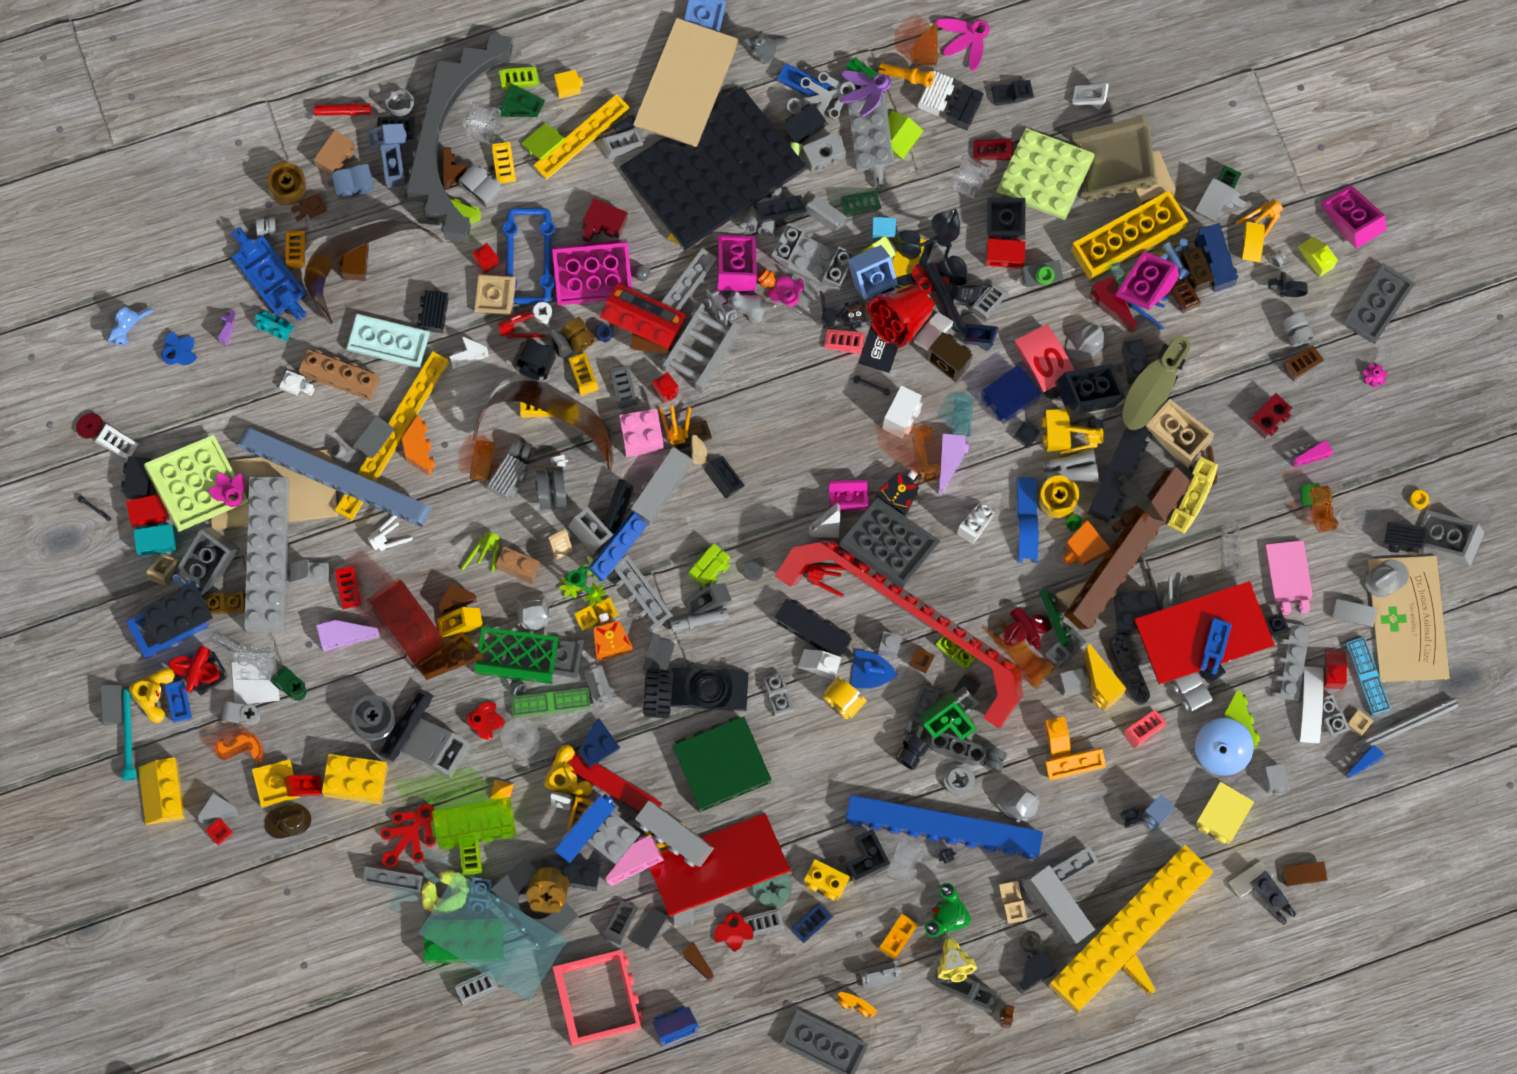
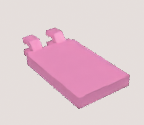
M1304 540L1266 544L1265 551L1273 600L1280 602L1283 616L1290 615V601L1294 600L1299 601L1301 614L1308 613L1310 610L1309 599H1311L1313 594Z

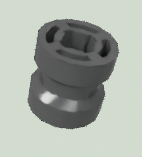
M514 439L509 455L528 462L533 444H524L520 440Z
M990 747L987 753L988 759L985 760L983 767L990 771L1001 773L1003 769L1002 762L1006 759L1007 753Z

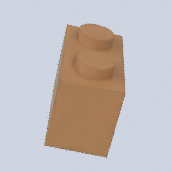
M334 130L314 158L315 166L332 176V172L342 170L347 158L350 159L355 152L354 142Z
M504 547L496 566L497 570L533 584L540 568V562Z

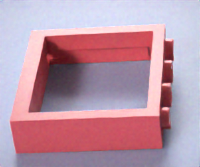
M622 950L553 967L572 1046L641 1029L640 1023H644L642 1012H637L636 1004H639L637 993L632 992L631 985H634L632 973L628 974L626 966H629L627 954L623 955ZM618 960L633 1023L578 1037L563 973Z

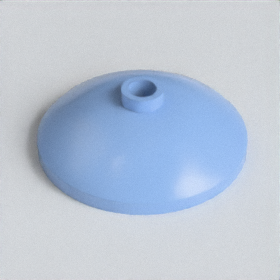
M1216 718L1209 721L1200 729L1195 741V752L1199 762L1205 769L1217 775H1233L1243 770L1250 762L1254 750L1253 739L1249 730L1242 723L1231 718ZM1225 746L1227 751L1221 752L1220 747Z

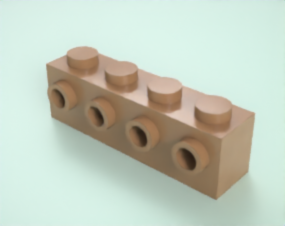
M307 350L299 369L301 376L372 401L380 382L379 375L371 369H366L365 371L351 362L346 364L335 356L327 357L319 350Z

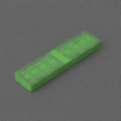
M588 688L511 697L513 717L591 708Z

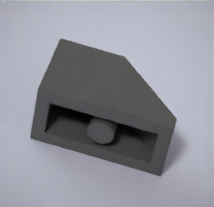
M720 583L705 587L686 599L685 604L689 614L695 616L719 609L732 601L726 584Z

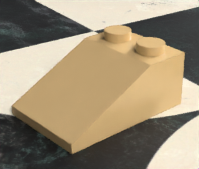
M1171 399L1165 403L1146 425V428L1164 448L1187 468L1201 455L1200 451H1204L1209 446L1214 436L1211 430Z

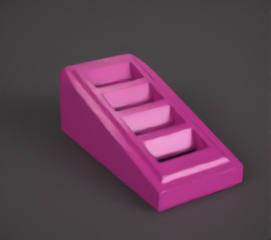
M1323 440L1294 458L1291 465L1297 467L1329 458L1333 454V450L1328 442Z

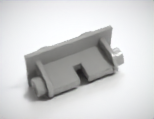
M708 289L706 290L704 299L706 307L711 309L716 319L727 327V320H734L737 317L736 310L730 303L726 304L727 300L720 291L713 290L710 293Z
M596 665L590 666L588 670L584 671L594 706L598 707L614 702L602 665L598 667Z
M898 961L859 970L864 989L902 980Z

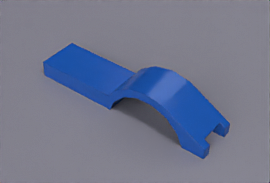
M1017 478L1018 563H1022L1023 559H1033L1034 563H1038L1037 478Z

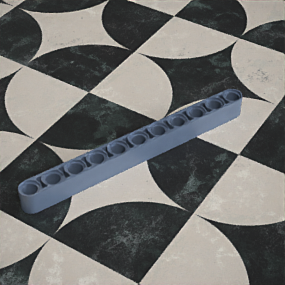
M246 427L237 443L245 451L417 526H424L432 510L422 502L252 428Z

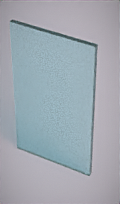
M459 873L454 875L453 880L418 933L527 1001L532 999V996L567 943V939Z

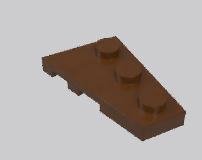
M462 632L415 666L422 676L428 680L483 657Z

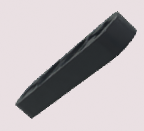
M1115 634L1109 643L1112 654L1133 702L1137 705H1144L1150 698L1149 689L1126 637L1122 634ZM1116 639H1118V641L1123 642L1121 645L1122 651H1124L1125 649L1127 651L1122 652L1119 655L1117 654L1120 652V648L1118 645L1114 646ZM1128 656L1131 659V664L1128 666L1123 665L1121 657ZM1134 673L1138 676L1139 681L1131 683L1128 680V676ZM1142 684L1139 690L1141 694L1145 693L1144 700H1141V698H1137L1136 696L1138 695L1137 688L1134 690L1132 688H1135Z

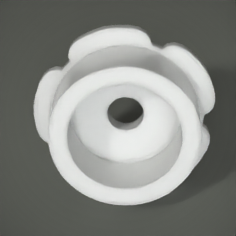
M565 454L550 458V466L564 467L566 466L565 462H568Z

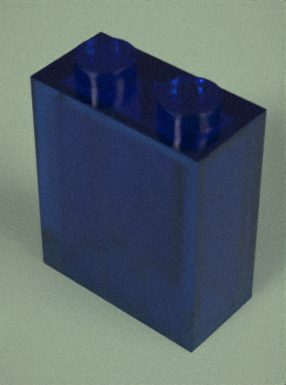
M1019 364L984 388L981 393V400L986 407L989 406L993 410L992 414L995 419L1003 424L1009 422L1041 397V392Z

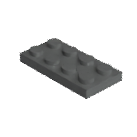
M1383 263L1343 325L1375 344L1415 283Z
M798 1009L780 1044L781 1047L836 1074H855L869 1045Z

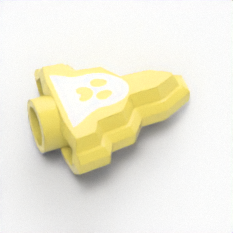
M952 937L945 938L942 947L944 954L940 958V966L937 967L938 978L961 982L967 978L968 974L973 973L977 966L974 959L969 958L967 952L960 949L959 943Z

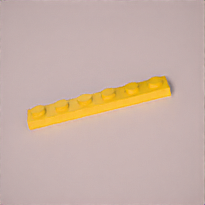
M616 94L565 138V141L544 159L535 163L534 168L547 181L611 126L612 123L629 110V106Z

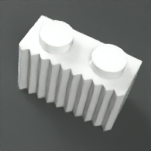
M933 70V84L929 88L925 87L919 100L918 108L939 116L940 111H945L948 103L945 101L947 95H952L955 86L952 85V77Z

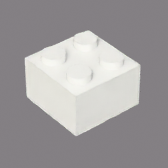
M901 386L884 418L882 429L902 439L905 434L909 435L915 420L913 418L917 419L922 409V395Z

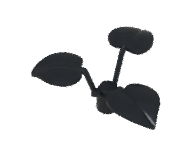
M957 209L937 213L932 218L931 225L934 232L938 235L923 243H920V235L912 230L898 232L892 238L898 252L908 259L917 258L921 254V247L937 240L940 246L947 247L944 254L945 260H941L938 263L940 275L949 278V283L954 285H965L967 283L968 272L964 260L958 256H950L948 258L949 250L952 247L951 242L956 240L960 234V220Z

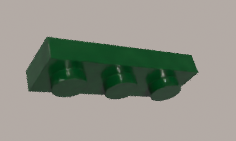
M1046 588L1039 591L1060 643L1064 647L1071 644L1069 638L1072 636L1068 627H1064L1062 623L1064 616L1061 610H1057L1055 606L1057 599L1054 593H1050Z

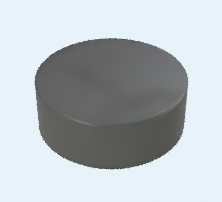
M748 562L744 567V575L750 581H757L763 575V567L759 562Z

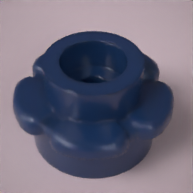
M600 325L595 330L596 339L604 343L609 342L614 336V332L609 325Z

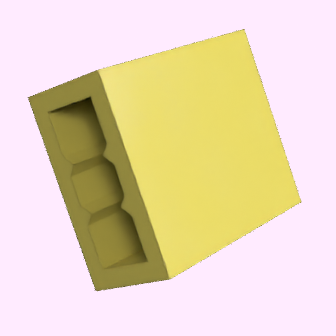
M1220 782L1195 825L1198 826V830L1202 833H1210L1215 836V840L1219 843H1227L1229 845L1254 801Z

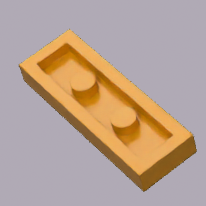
M1101 747L1045 760L1049 780L1106 767Z

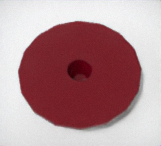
M96 413L83 415L76 424L78 435L85 439L94 438L103 428V420Z

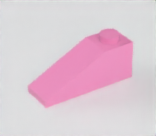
M651 835L638 838L637 842L631 845L605 878L606 881L613 886L663 861L664 859L655 839Z

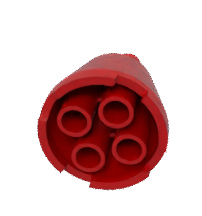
M915 283L914 285L910 284L877 295L869 301L867 311L870 312L872 318L870 324L876 334L885 343L889 344L891 342L897 345L898 348H901L913 339L928 320L935 303L923 291L922 286Z

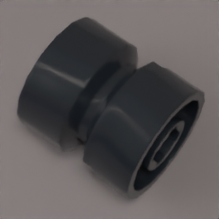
M908 734L902 743L904 747H899L894 758L906 768L915 770L920 763L919 757H924L929 746L917 736Z

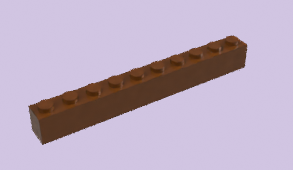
M1170 467L1164 470L1064 613V616L1079 630L1090 629L1095 625L1096 618L1106 609L1109 599L1115 596L1117 593L1116 589L1127 579L1128 572L1136 566L1137 559L1147 550L1150 540L1156 537L1159 527L1167 521V516L1177 507L1180 497L1188 491L1191 481L1177 467Z

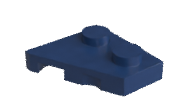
M598 718L578 750L577 755L587 769L619 751L620 746L600 718Z

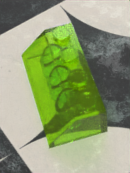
M510 797L432 811L439 850H450L460 845L470 846L475 842L487 843L499 838L509 839L517 835Z

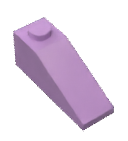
M942 435L938 494L944 492L962 462L964 454L968 453L969 442H965L966 435Z
M327 619L316 625L323 651L380 637L378 628Z

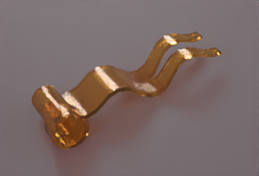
M1000 619L999 623L1001 624L1005 632L1008 626L1002 619ZM991 629L987 631L995 642L1006 649L1017 665L1028 674L1026 679L1034 688L1037 689L1042 684V681L1055 670L1049 661L1044 663L1028 648L1024 640L1019 644L1009 646L1005 645L1004 640Z

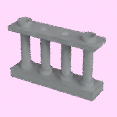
M702 303L699 308L696 307L693 310L690 323L670 355L666 354L662 360L665 373L671 366L692 378L696 383L695 390L700 393L704 391L741 329V325L735 322L731 327H725L718 321L703 314L705 305ZM700 320L722 332L725 337L722 342H716L695 330L694 327ZM689 335L713 348L715 352L713 357L707 358L684 345ZM679 351L704 364L705 370L703 373H696L675 361L674 359Z

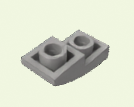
M1337 599L1332 618L1373 627L1377 608Z
M782 673L764 677L763 681L775 718L794 712Z
M1331 694L1324 697L1322 721L1331 737L1350 730L1343 712L1339 710L1334 695Z

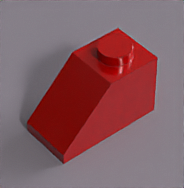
M1325 650L1323 688L1343 690L1347 682L1345 651Z

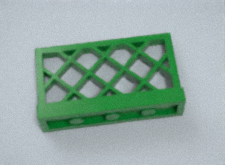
M482 627L478 651L482 655L489 649L495 658L489 663L481 662V659L477 660L474 672L477 675L553 684L559 637ZM485 632L494 633L498 639L488 646L484 640ZM507 635L513 636L517 641L509 648L502 641ZM526 638H532L536 643L529 650H526L521 644ZM546 640L554 641L553 648L547 653L540 646ZM500 641L506 650L496 656L491 647ZM519 644L525 653L516 659L510 650ZM536 647H539L544 655L534 661L529 653ZM508 652L514 661L508 665H503L499 658ZM526 655L533 662L527 668L522 667L518 662ZM546 657L551 663L550 670H541L537 663Z

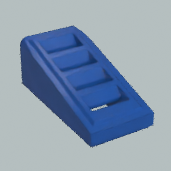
M1372 745L1346 773V777L1349 779L1381 760L1385 754L1375 745Z

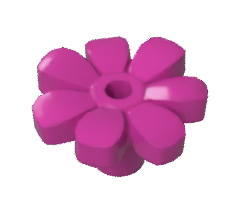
M1370 364L1368 370L1365 369L1363 371V375L1366 376L1364 382L1366 384L1372 382V387H1377L1378 383L1384 385L1387 371H1381L1383 369L1382 365L1378 364L1375 368L1374 364Z

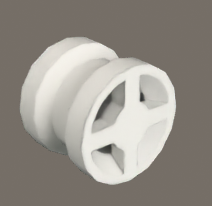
M545 302L535 305L533 309L535 321L541 325L548 324L552 319L551 306Z

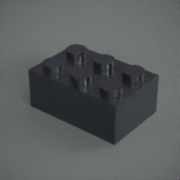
M1112 364L1065 372L1055 381L1068 416L1113 408L1125 398Z
M195 581L142 607V611L160 645L213 618Z

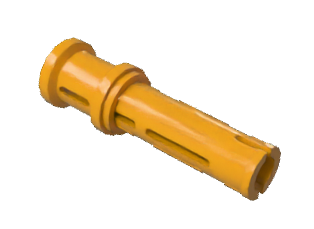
M883 62L879 66V68L883 69L879 70V74L906 79L911 84H924L925 87L929 88L934 81L933 71H920L916 67L907 69Z

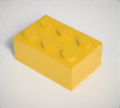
M328 754L322 789L323 796L382 805L388 770L387 762Z

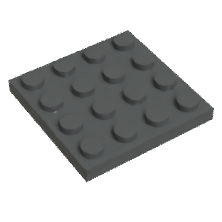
M877 498L841 540L839 546L903 589L938 546L940 540Z

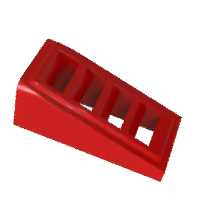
M349 566L335 569L343 610L362 606L354 567ZM351 574L350 577L340 578V576ZM353 581L351 585L342 586V583ZM352 589L355 590V592L352 593H343V591H348ZM356 597V600L345 602L347 598Z

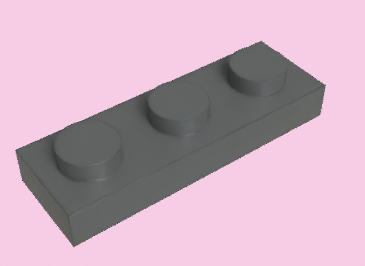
M366 863L362 884L421 893L424 873Z

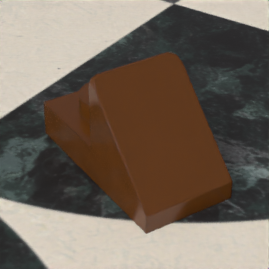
M443 147L444 189H449L463 176L467 168L466 165H455V154H452L451 147Z

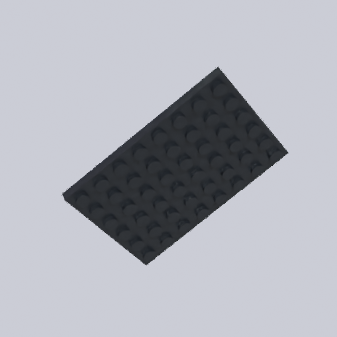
M741 86L714 104L697 147L664 137L621 165L620 170L685 251L807 170V166Z

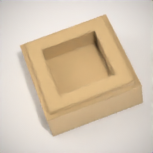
M1358 709L1347 724L1351 730L1362 736L1373 720Z

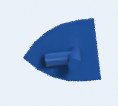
M855 650L851 686L854 688L871 689L879 687L897 675L891 664L879 655L868 651Z

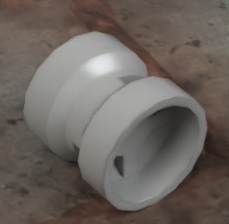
M275 216L268 219L256 218L257 236H264L265 234L277 235Z

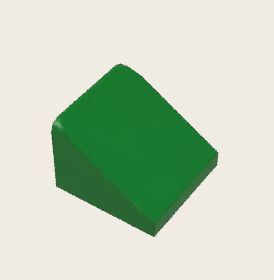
M1320 483L1300 486L1299 492L1302 507L1321 505ZM1310 491L1312 492L1313 503H1312V498H1311V496H1310Z

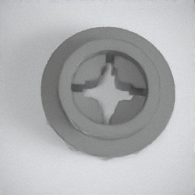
M965 765L950 767L944 776L945 788L951 794L958 796L969 793L975 784V776L972 770ZM956 774L960 778L966 777L962 782L963 787L959 783H954Z

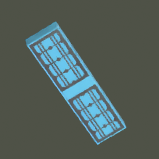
M1365 637L1347 642L1346 647L1371 715L1389 711L1391 707Z

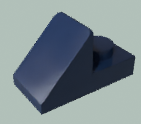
M966 324L961 341L964 344L980 345L984 350L989 351L994 344L999 328L997 326Z

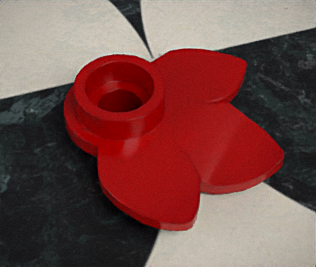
M916 264L912 270V277L916 283L927 285L928 288L923 289V291L929 295L932 291H935V288L925 268ZM941 276L945 286H947L949 278Z
M484 702L479 705L477 710H473L467 715L466 722L468 726L475 729L477 735L482 739L492 740V730L500 729L505 724L504 719L499 714L494 713L496 703ZM475 716L479 718V722L474 721Z
M733 912L726 916L724 923L717 926L714 939L716 943L726 941L729 948L733 952H737L742 947L744 939H753V929L744 922L743 917L739 913ZM734 919L738 920V924L736 926L731 925V922Z

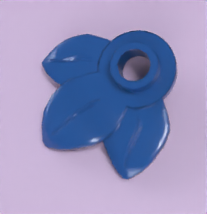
M172 332L165 338V349L162 351L161 357L166 364L174 365L178 363L189 365L196 361L197 356L191 352L194 347L193 337L178 339L176 333ZM171 353L175 355L172 359L168 358V355Z

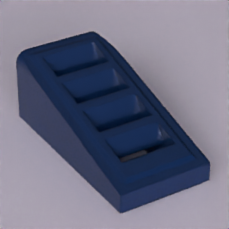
M819 902L791 930L805 943L834 916L822 902ZM817 910H820L826 916L824 920L816 912ZM814 915L820 924L817 925L811 916ZM806 920L814 927L813 930L805 924ZM800 925L808 932L806 936L798 928Z

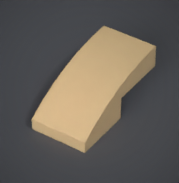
M1018 880L998 884L1007 923L1027 920Z

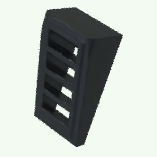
M378 117L377 127L383 123H386V125L390 123L403 124V127L408 125L406 139L413 140L415 118Z

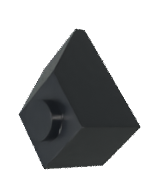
M1044 950L1040 953L1035 951L1027 956L1029 960L1026 961L1019 990L1021 994L1056 972L1055 967Z

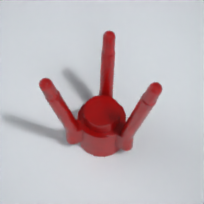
M529 310L498 322L501 336H507V339L544 338L546 335L512 333L516 331L514 324L535 316L534 313L529 314Z
M810 564L807 579L812 580L811 584L817 585L840 597L844 596L837 590L819 582V580L823 581L824 575L841 577V573L826 570H846L842 566Z

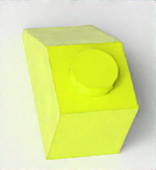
M1315 237L1310 238L1297 247L1319 277L1333 269L1338 261L1329 247Z

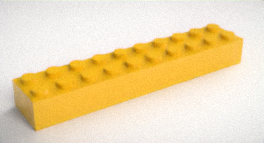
M1184 845L1062 970L1048 987L1077 1014L1213 874V871Z

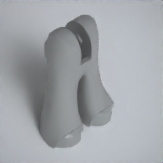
M782 188L772 192L771 198L766 196L757 203L781 199ZM755 204L740 224V228L749 233L756 232L759 222L754 209ZM775 221L761 223L758 234L765 238H774Z
M1093 448L1085 449L1068 457L1042 463L1044 471L1058 470L1045 474V481L1053 476L1062 475L1071 481L1099 483ZM1087 465V466H1082V467H1077V468H1071V467H1074V466Z

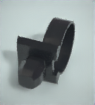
M1281 272L1279 280L1277 278L1268 280V289L1274 291L1280 289V297H1302L1308 294V284L1302 281L1286 282V272Z

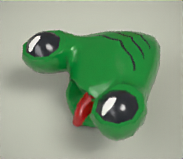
M944 882L939 887L938 892L946 901H940L932 908L933 919L936 921H929L924 926L925 934L929 937H938L946 932L963 929L971 923L970 914L959 899L956 887L951 883Z

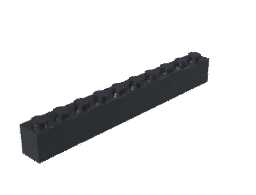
M1163 345L1157 359L1161 358L1169 345ZM1170 359L1166 360L1168 365L1172 364ZM1185 359L1182 360L1177 369L1182 370ZM1146 425L1137 430H1130L1126 427L1087 514L1109 523L1110 518H1115L1119 508H1116L1118 501H1123L1126 494L1123 489L1125 485H1130L1134 476L1131 474L1133 468L1137 469L1141 458L1138 456L1141 451L1145 452L1149 443L1145 441L1147 436H1152Z

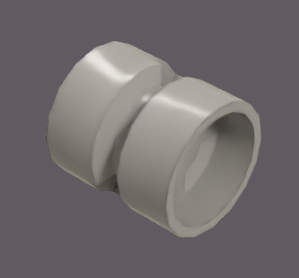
M1304 312L1294 314L1282 322L1286 333H1290L1288 338L1293 347L1304 345L1315 338L1312 328L1307 326L1309 322Z

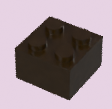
M942 332L929 347L926 360L956 383L970 367L973 354H971V350L968 347L957 343L954 336Z

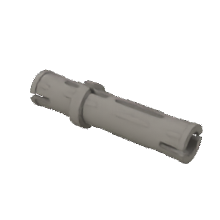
M727 608L671 620L670 625L673 633L685 629L694 630V627L729 620Z

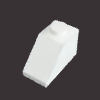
M804 649L798 668L834 680L842 657L825 651Z

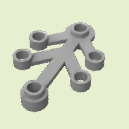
M821 72L818 75V81L822 84L828 83L836 88V90L828 91L813 83L810 78H802L800 86L803 89L808 88L819 95L802 100L797 98L790 99L786 104V108L792 114L799 112L802 107L809 103L812 105L813 103L821 102L818 109L823 115L831 99L839 97L834 108L828 112V116L831 119H837L844 104L840 102V99L847 95L843 92L844 87L849 88V93L856 91V87L852 82L844 81L841 83L830 77L826 72ZM822 74L826 75V81L820 79ZM803 80H808L809 85L804 86L802 83ZM791 103H795L797 105V108L795 110L791 109ZM832 110L837 111L836 117L831 115Z

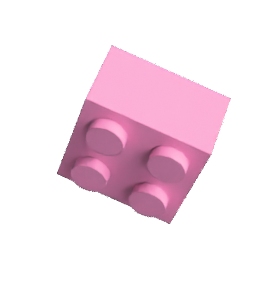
M657 409L619 415L626 457L664 451Z

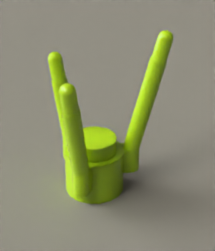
M485 532L484 537L480 538L479 543L466 559L461 570L463 571L480 547H482L483 549L477 564L481 563L486 551L494 549L491 572H494L498 550L501 545L498 543L500 537L495 533Z

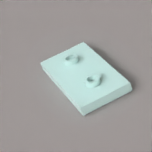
M356 314L346 350L420 368L430 331Z

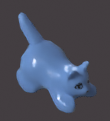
M127 306L120 307L114 317L116 325L112 327L107 342L111 343L113 341L116 346L128 345V331L139 320L153 313L154 309L150 308L137 313Z

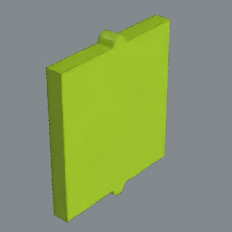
M544 123L521 144L531 155L533 154L539 160H542L565 141V138L557 132V129H553L547 123Z

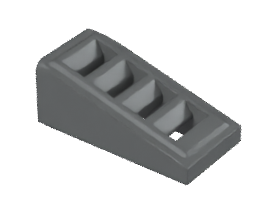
M553 330L551 332L552 346L560 358L563 359L573 352V348L562 334Z
M629 366L610 369L618 408L637 405ZM624 374H626V376H622V377H618V378L615 377V376H619V375H624ZM628 381L627 384L617 385V383ZM630 389L628 392L619 393L620 390ZM631 396L632 398L621 401V398Z
M620 899L603 932V937L621 945L638 907ZM621 908H623V909H625V910L631 912V914L629 915V914H627V913H625V912H622V911H620V910H621ZM617 916H621L627 919V921L617 918ZM616 923L618 925L623 926V929L613 924Z

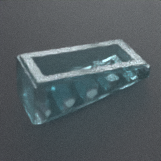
M954 395L951 434L970 436L973 409L972 396ZM958 403L969 404V406H958Z

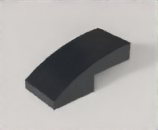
M1030 80L1013 81L1009 85H998L991 88L995 106L1022 102L1034 98Z

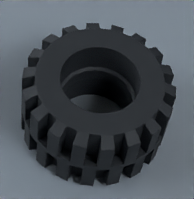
M648 668L646 671L643 703L644 717L668 719L670 716L673 683L672 670Z

